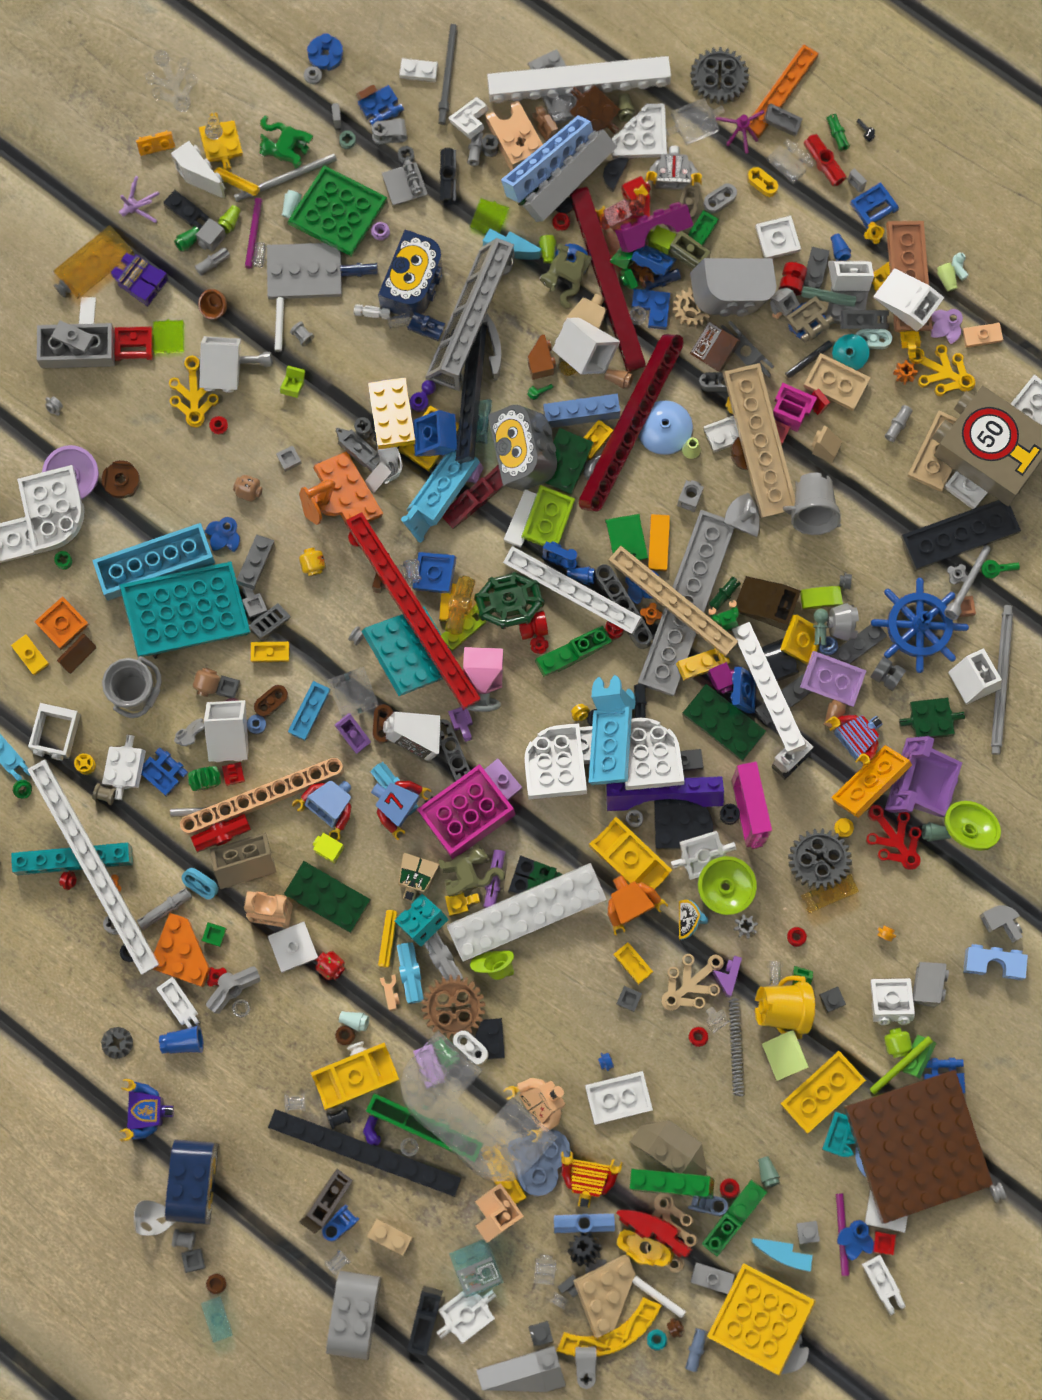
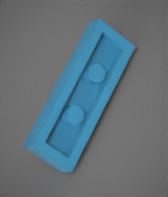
M315 681L312 682L288 730L289 734L306 741L331 691L330 688Z

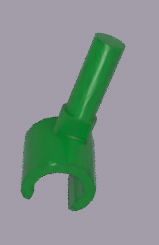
M549 384L538 390L532 386L528 389L527 395L532 400H536L540 394L552 389L553 385Z

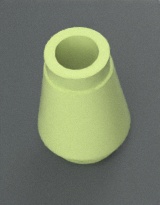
M946 263L937 267V275L947 292L957 289L954 266L951 263Z
M696 438L688 439L683 445L682 452L685 457L694 459L700 455L701 448Z

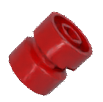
M796 262L785 263L782 272L783 277L780 280L778 289L788 288L793 290L795 296H800L804 286L803 281L808 270L807 267Z
M544 611L537 612L531 619V623L519 624L522 640L533 638L534 634L537 636L548 635Z

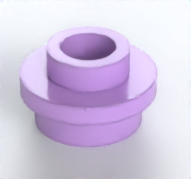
M378 222L373 225L371 233L376 240H385L389 236L390 230L387 224ZM379 230H383V231H384V233H382V234H378L377 232H378Z

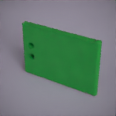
M640 514L605 520L612 554L622 546L639 561L648 559Z

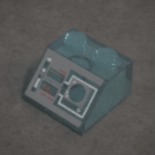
M485 1239L449 1253L466 1298L504 1283L491 1247Z

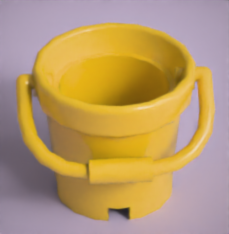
M787 976L777 986L759 987L755 1001H759L758 1008H755L757 1024L775 1027L781 1034L787 1033L784 1029L794 1030L796 1038L802 1039V1034H807L812 1028L815 1016L814 991L812 986L806 982V978L802 976ZM788 981H801L794 985L783 986Z

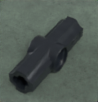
M444 148L440 150V203L452 205L456 203V150ZM452 175L451 178H445L444 176Z

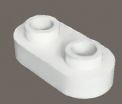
M459 1031L455 1034L453 1044L465 1057L477 1065L486 1062L488 1050L467 1031ZM467 1038V1044L462 1045L461 1039ZM477 1051L482 1052V1056L480 1058L475 1057V1053Z

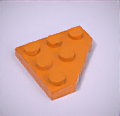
M169 913L154 951V955L160 965L152 970L204 987L210 967L194 934L190 920Z

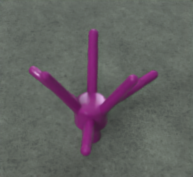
M762 110L749 118L743 114L736 120L716 117L718 121L736 124L737 128L726 145L729 146L738 132L741 131L745 153L748 154L746 131L750 133L755 142L759 141L749 127L750 121L763 115L765 112Z

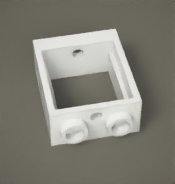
M40 703L28 747L33 751V754L38 756L48 754L52 755L51 758L56 760L69 759L81 715L75 710ZM46 716L71 721L64 751L38 746Z

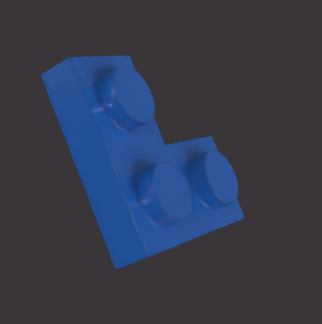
M634 289L632 309L650 311L648 328L666 330L670 293Z

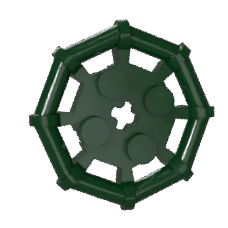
M518 572L488 578V582L474 596L479 611L478 617L482 621L486 620L501 627V629L523 623H531L533 616L545 604L539 589L540 583L537 580L521 576ZM494 588L495 591L489 594L488 592ZM532 591L534 597H528V592ZM508 597L513 599L511 601H506ZM489 601H490V604H491V605L488 606V607H485L484 602H489ZM532 605V607L526 613L527 606ZM495 612V613H497V616H498V617L493 616V615H491V614H493V613ZM520 615V617L507 619L509 616Z

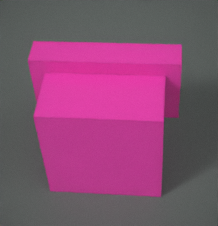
M782 383L775 398L777 404L773 410L774 419L790 426L791 430L798 432L805 416H809L817 397Z

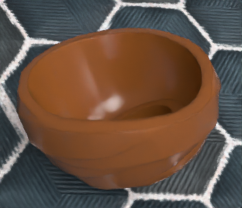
M209 289L200 296L198 306L205 318L216 320L225 314L227 301L220 291Z

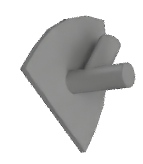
M747 493L739 496L730 504L725 514L724 524L752 536H758L760 522L758 510L754 500Z

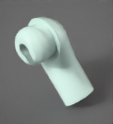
M959 252L953 257L952 266H954L955 274L963 281L969 274L963 269L966 256L964 253Z

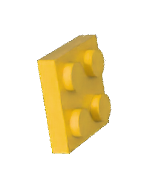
M792 615L780 650L808 665L812 652H817L819 645H814V624L799 615Z

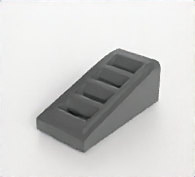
M277 603L253 621L249 628L263 642L289 620L291 616ZM278 610L283 618L280 619L275 612ZM271 615L277 620L276 623L269 618ZM267 620L271 627L268 628L264 621ZM260 625L265 629L264 632L258 628Z

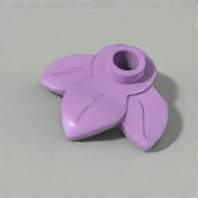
M957 309L933 312L931 316L934 325L931 330V337L940 338L946 336L950 344L955 343L961 335L960 324L963 320L961 312ZM955 315L957 319L951 321L950 316Z

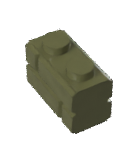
M682 231L670 244L669 253L692 269L704 258H710L711 251L705 247L703 248L701 244Z

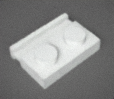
M734 415L703 427L713 453L730 447L733 441L739 437Z

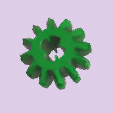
M216 766L198 768L188 773V782L193 791L211 789L221 784V775Z

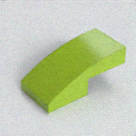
M840 586L800 590L802 609H820L821 607L843 604Z

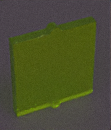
M480 198L470 228L482 231L483 234H486L489 229L500 234L509 207L498 204L496 201L491 202Z
M167 319L166 321H153V353L167 352V354H170L171 352H184L183 320L170 321V319Z

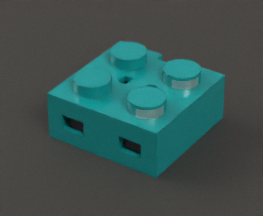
M423 894L414 900L411 904L412 907L408 911H403L394 920L420 947L449 920Z

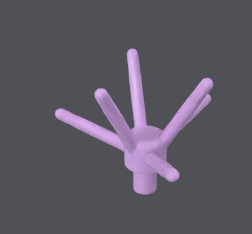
M135 176L129 199L127 200L123 195L120 196L124 201V207L119 212L123 217L129 212H137L152 222L157 223L155 218L138 208L152 203L150 199L158 196L159 192H155L137 202L134 199V192L138 176Z

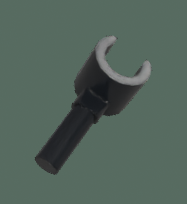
M859 118L856 122L865 131L863 137L866 141L871 142L875 138V129L866 126Z

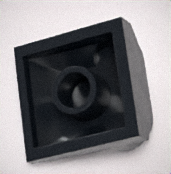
M783 638L761 647L777 682L799 673L796 660L780 650Z

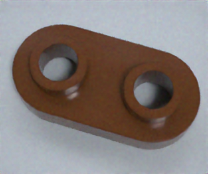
M275 685L258 698L254 703L256 714L265 718L281 707L288 700L286 688L282 685ZM277 693L282 694L280 699L275 697ZM266 705L268 708L266 711H262L261 707Z
M385 704L377 706L374 710L372 735L378 743L389 741L386 739V735L384 737L378 735L380 731H383L384 721H387L388 717L393 714L391 707ZM380 713H386L387 717L381 718Z

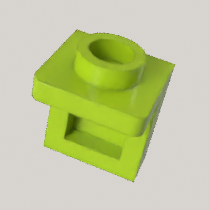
M287 366L286 377L280 387V394L298 398L305 382V370Z

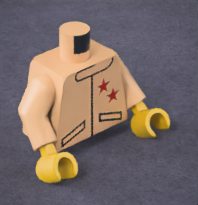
M530 1078L518 1083L516 1087L508 1086L504 1091H512V1096L506 1099H512L518 1092H521L519 1096L537 1128L541 1127L539 1130L529 1131L527 1136L535 1133L537 1137L532 1142H538L542 1139L543 1133H548L559 1124L562 1114L561 1110L565 1106V1102L562 1099L564 1091L562 1087L555 1086L552 1081L544 1082L542 1079Z

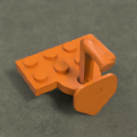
M347 452L315 464L313 469L321 483L310 489L303 487L299 493L305 517L316 525L320 524L322 520L321 513L327 516L341 515L344 522L361 512L368 522L383 515L381 508Z

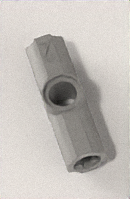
M436 932L424 943L430 953L429 956L446 980H449L450 974L455 980L457 975H460L462 980V974L455 965L452 954Z

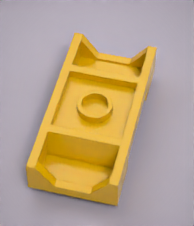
M617 817L611 821L597 838L589 843V847L619 875H623L629 884L634 881L636 883L643 882L656 889L672 873V869Z
M385 1042L311 1072L326 1111L376 1089L400 1081Z

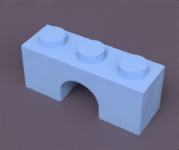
M972 944L971 947L965 949L963 973L984 975L988 962L996 961L1003 968L1002 978L1024 980L1026 978L1028 955L1022 954L1020 950L1003 952V948L991 947V950L983 949L982 945Z

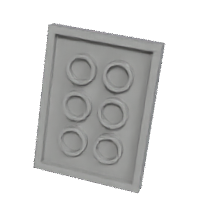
M326 243L267 245L268 299H277V297L284 299L342 297L341 251Z

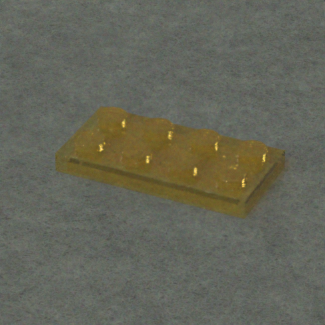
M109 225L53 270V272L70 288L71 293L79 299L111 273L115 267L121 265V260L126 253L133 255L134 252Z

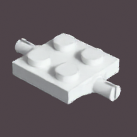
M126 735L125 746L109 747L102 784L116 787L114 798L116 800H122L124 789L139 788L146 751L132 747L135 738L132 735Z
M714 831L679 842L682 858L671 861L673 869L684 866L689 879L692 880L699 877L702 869L710 861L726 856L725 853L736 850L734 842L722 845L718 832Z
M492 1289L483 1297L476 1292L466 1295L462 1291L438 1311L443 1316L446 1325L437 1331L439 1335L445 1330L439 1337L442 1339L452 1332L459 1338L461 1343H464L495 1318L487 1303L497 1297L493 1294L488 1298V1296L494 1293Z

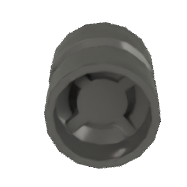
M883 656L870 677L878 683L884 682V686L893 691L906 670L898 665L893 666L892 661Z

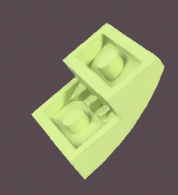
M794 1030L762 1043L777 1081L809 1068Z

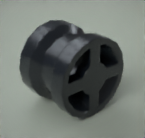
M726 804L720 811V820L726 825H733L737 822L740 811L736 805Z

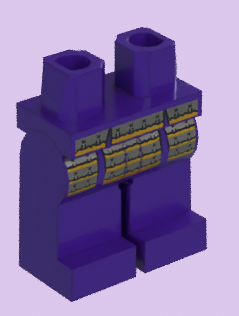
M126 253L121 260L126 268L121 270L115 267L111 272V276L117 281L120 288L148 307L156 297L157 292H160L169 280L167 273L155 268L137 254L132 256Z

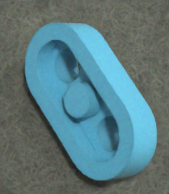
M189 868L182 874L184 885L201 897L212 899L218 893L217 884L197 869Z

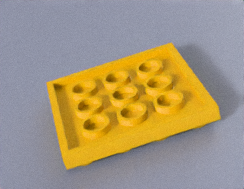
M743 1263L707 1337L780 1376L816 1301Z

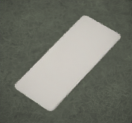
M81 297L79 324H94L95 297Z
M380 462L365 480L366 485L375 493L390 475L391 471L383 462Z

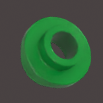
M19 780L13 785V794L17 798L25 799L30 796L32 785L27 780Z

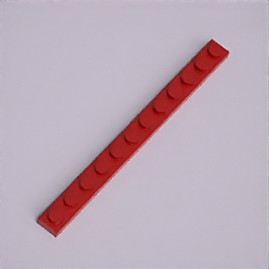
M361 512L345 521L346 526L462 709L464 710L479 702L481 698L363 513Z

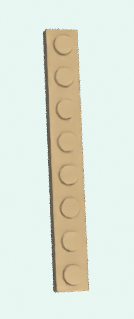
M622 546L609 558V563L725 657L737 645V639Z

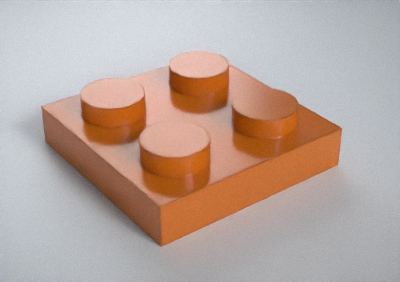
M63 596L34 621L60 650L89 625Z

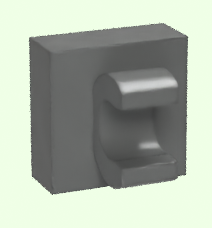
M574 1275L557 1286L561 1293L567 1290L573 1298L578 1295L573 1282L576 1280Z

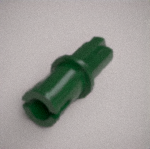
M732 576L723 588L718 589L719 592L709 603L710 607H714L717 611L727 599H731L732 593L741 585L740 581L736 582L738 579Z

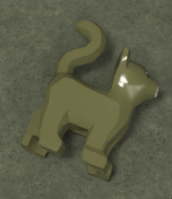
M558 243L557 248L559 252L551 262L549 271L540 276V281L549 288V291L555 290L559 276L570 281L572 288L565 290L560 295L561 305L569 309L572 307V304L567 301V298L578 293L583 273L589 266L591 256L576 250V260L572 263L567 260L569 247Z
M474 845L469 853L458 855L448 862L443 859L438 860L443 873L456 872L457 879L454 881L450 879L445 880L447 885L445 887L449 897L462 894L467 890L485 887L490 884L494 875H497L500 881H503L505 873L501 868L494 867L487 871L484 879L477 877L473 865L491 861L480 845Z

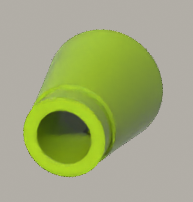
M232 205L218 219V224L224 228L225 233H230L235 228L241 212L237 206Z
M554 235L540 236L538 243L544 263H551L555 258L556 239H554Z

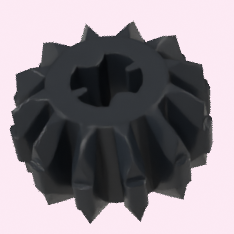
M581 1232L579 1238L574 1235L575 1241L569 1242L571 1248L567 1249L568 1254L571 1255V1261L576 1262L579 1267L584 1264L589 1268L590 1262L596 1264L595 1258H601L600 1251L602 1250L598 1237H594L590 1232L587 1235Z

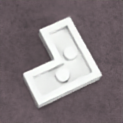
M476 97L451 115L449 121L471 139L484 129L483 124L477 118L481 117L489 109L483 101Z

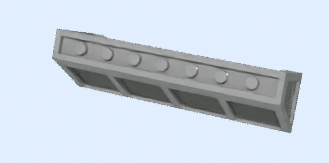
M496 238L480 248L425 379L460 391L463 385L461 371L502 275H507L514 264V244Z

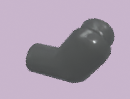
M600 455L586 462L583 474L587 480H589Z

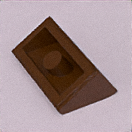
M82 634L57 659V662L71 674L96 649V646L85 634Z

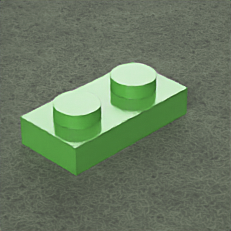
M917 1035L912 1045V1050L920 1042H922L925 1039V1037ZM933 1042L902 1072L920 1079L937 1043Z

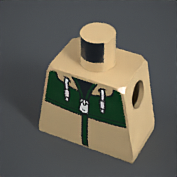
M404 853L399 877V886L406 888L403 899L414 902L417 892L426 894L439 871V864Z

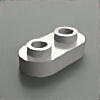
M724 184L711 192L704 199V209L708 213L714 214L731 204L737 195L735 186ZM728 193L730 197H726L724 194ZM714 203L716 206L711 207L709 204Z

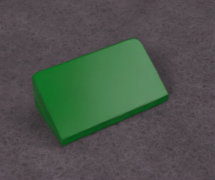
M620 247L610 262L627 270L633 262L631 258L636 250L627 253L623 252Z

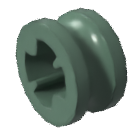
M344 131L340 134L339 142L344 149L354 147L356 138L353 132ZM346 137H350V139H353L350 140L349 143H345Z

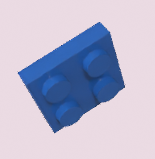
M646 244L644 247L637 249L631 260L636 261L637 265L641 267L646 266L658 275H665L677 260Z
M419 552L412 588L416 591L451 594L457 557L455 555Z
M734 667L732 675L734 685L731 701L735 707L742 711L755 713L756 683L751 672L743 667Z

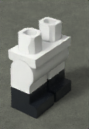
M803 736L806 748L788 755L784 748L774 758L775 761L771 767L784 780L812 754L810 750L813 746Z

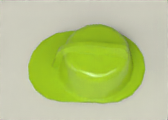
M487 951L475 956L470 962V967L475 972L487 973L491 978L500 980L514 975L512 964L514 954L511 951Z

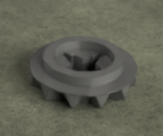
M121 1027L110 1028L103 1034L101 1040L102 1050L107 1056L114 1059L125 1057L133 1046L131 1034ZM114 1037L118 1040L124 1039L119 1043L121 1050L116 1046H110L114 1042Z

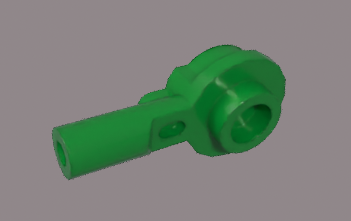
M987 560L983 563L981 572L986 578L993 579L1000 572L1019 570L1020 565L1019 562L999 565L994 560Z

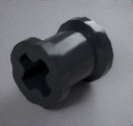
M345 1106L336 1112L327 1113L332 1130L335 1129V1126L343 1123H351Z

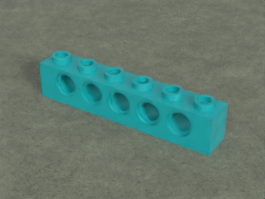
M128 842L93 845L106 868L133 865L132 846ZM71 848L11 853L12 872L17 876L83 870Z

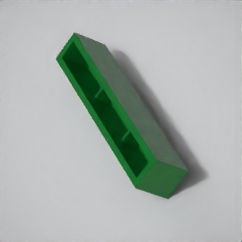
M375 1093L366 1109L368 1114L476 1163L483 1147V1143Z

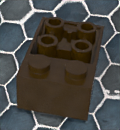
M746 576L736 600V606L739 614L786 631L801 591L784 584Z

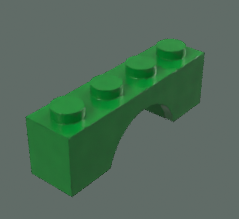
M631 1169L629 1189L635 1192L668 1193L713 1199L715 1179L711 1176Z

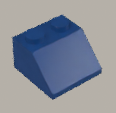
M437 410L413 420L415 456L446 455L456 451L455 414Z

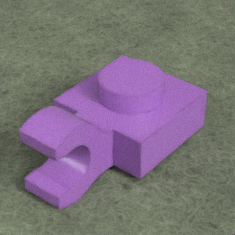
M462 707L448 711L454 730H461L465 742L472 740L468 726L473 725L468 709L463 710Z

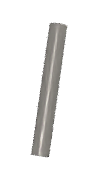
M224 807L221 810V814H229V807ZM205 808L170 809V816H187Z

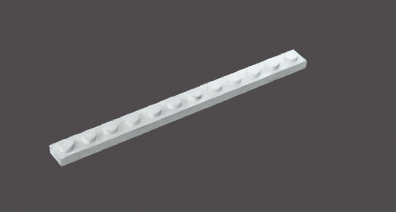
M43 760L27 769L141 975L160 965L47 761Z

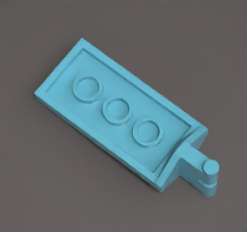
M456 451L448 453L442 458L406 509L409 512L407 516L405 515L401 518V521L418 542H423L425 539L424 535L431 526L437 525L479 465L480 461L478 458L474 457L473 460L460 464L455 461Z

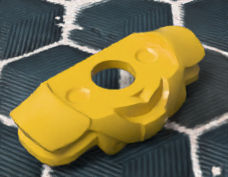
M623 1229L618 1235V1247L627 1252L626 1255L630 1256L634 1262L640 1265H658L662 1267L668 1266L673 1260L674 1253L671 1251L672 1249L658 1241L647 1237L643 1239L634 1231ZM647 1241L650 1243L651 1250L649 1253L641 1251L640 1245L642 1242Z

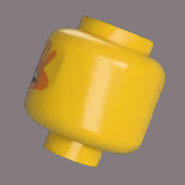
M315 547L308 548L299 557L303 573L308 574V576L323 573L322 570L325 569L326 564L322 551H315Z

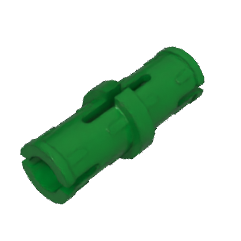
M834 113V117H832V114L827 116L826 121L832 131L831 136L835 139L839 151H843L842 148L847 150L850 144L844 134L845 129L841 127L837 114Z

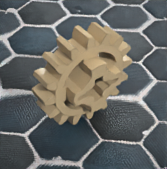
M688 288L687 293L681 290V296L676 295L677 301H673L674 308L672 312L676 314V320L681 319L680 325L687 323V328H689L690 324H693L694 328H697V323L703 326L704 320L709 321V315L712 314L701 313V310L694 301L691 288ZM684 302V306L680 309L681 303Z

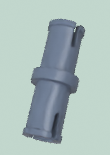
M695 1328L692 1345L688 1348L690 1352L685 1369L694 1372L698 1371L701 1355L705 1351L703 1347L708 1331Z

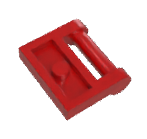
M152 326L115 327V361H121L122 359L153 360ZM121 347H146V351L121 352Z

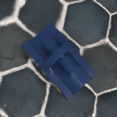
M414 312L407 329L439 341L445 328V323L435 320L431 316Z

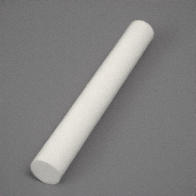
M277 297L276 352H282L284 298Z
M635 1276L632 1281L634 1285L680 1318L684 1316L686 1311Z

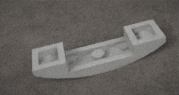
M486 313L482 324L487 326L495 356L489 357V364L495 381L498 380L501 370V345L496 327Z

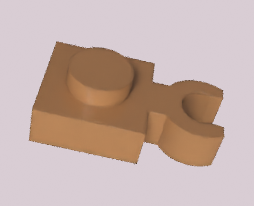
M543 106L535 108L537 112L533 113L532 116L538 121L537 127L544 139L548 141L555 135L558 128L549 114L546 115Z

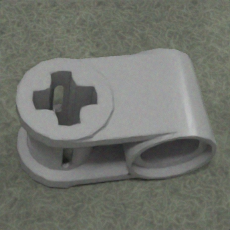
M403 119L377 121L372 126V139L376 144L401 143L407 140L406 125Z
M575 1347L577 1382L584 1389L591 1388L596 1380V1347ZM584 1374H588V1379H584Z

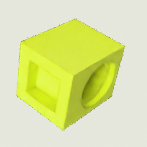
M325 833L321 837L317 836L313 843L314 852L334 864L345 848L342 843Z

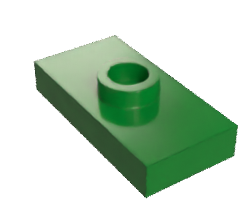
M703 210L688 236L703 247L718 224L719 219Z

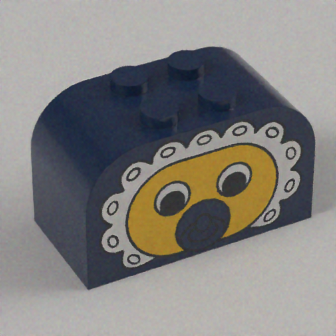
M404 230L378 293L380 309L388 308L391 313L406 318H412L414 312L423 314L427 310L430 301L433 302L435 299V288L441 284L443 278L441 274V250L436 241L409 230Z
M174 1140L171 1150L165 1202L166 1221L210 1225L218 1143Z

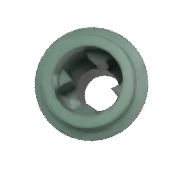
M931 822L922 826V838L927 841L951 839L946 826Z
M769 1156L758 1159L761 1184H764L765 1188L780 1184V1176Z

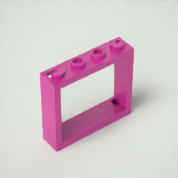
M756 761L737 765L731 779L736 805L740 811L739 818L746 848L751 847L752 849L763 847V844L766 843L772 832Z

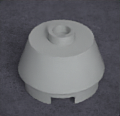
M845 603L830 609L827 626L831 636L845 641L856 639L858 631L855 630L856 621H859L857 607Z

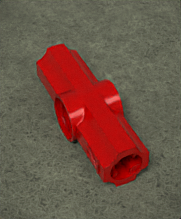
M812 134L803 142L815 160L817 169L824 173L833 187L839 186L847 179V176L834 159L833 152L827 149L818 134ZM821 159H827L829 162H823Z
M245 814L226 822L215 823L208 830L191 836V840L198 853L215 845L226 844L234 837L250 831L251 828Z

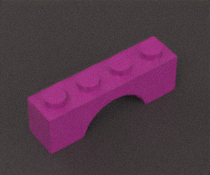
M676 202L669 205L670 208L666 210L658 209L654 211L653 215L649 217L644 215L637 218V221L634 223L627 222L620 225L621 228L615 231L621 250L629 253L644 247L648 232L659 224H663L670 231L677 233L694 226L688 206Z

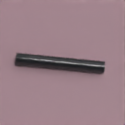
M829 340L785 372V375L790 379L818 358L820 353L823 354L833 346Z

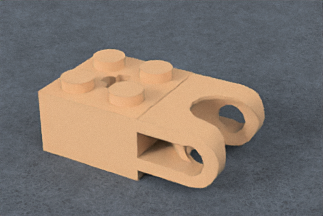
M519 101L511 103L512 117L507 120L499 119L494 112L486 115V123L492 135L497 137L498 148L511 171L543 145Z
M247 891L244 910L247 912L246 918L250 922L289 928L293 905L287 896H269L264 892Z

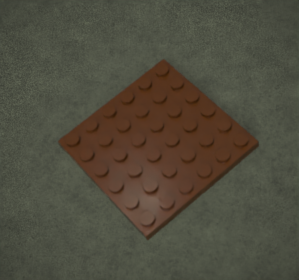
M951 1070L844 1106L882 1224L993 1185L956 1070Z

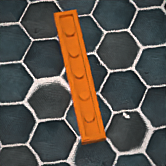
M803 44L753 115L762 110L766 113L770 103L781 108L814 63L819 53ZM765 113L750 121L749 124L757 138L761 137L769 125L763 122Z

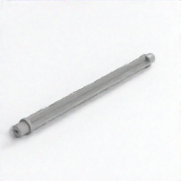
M1004 605V612L1002 613L997 670L1002 683L1001 689L996 691L991 741L993 755H1000L1002 748L1013 606Z

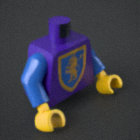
M123 1079V1081L129 1083L127 1088L121 1087L123 1091H129L127 1128L119 1131L125 1132L126 1138L120 1139L121 1142L130 1139L146 1138L156 1132L159 1126H162L163 1117H174V1105H163V1097L159 1096L157 1090L148 1084L134 1082L131 1079Z

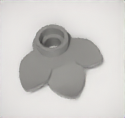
M197 719L189 724L186 729H180L175 734L174 741L176 744H180V746L193 744L195 742V735L205 729L203 719Z

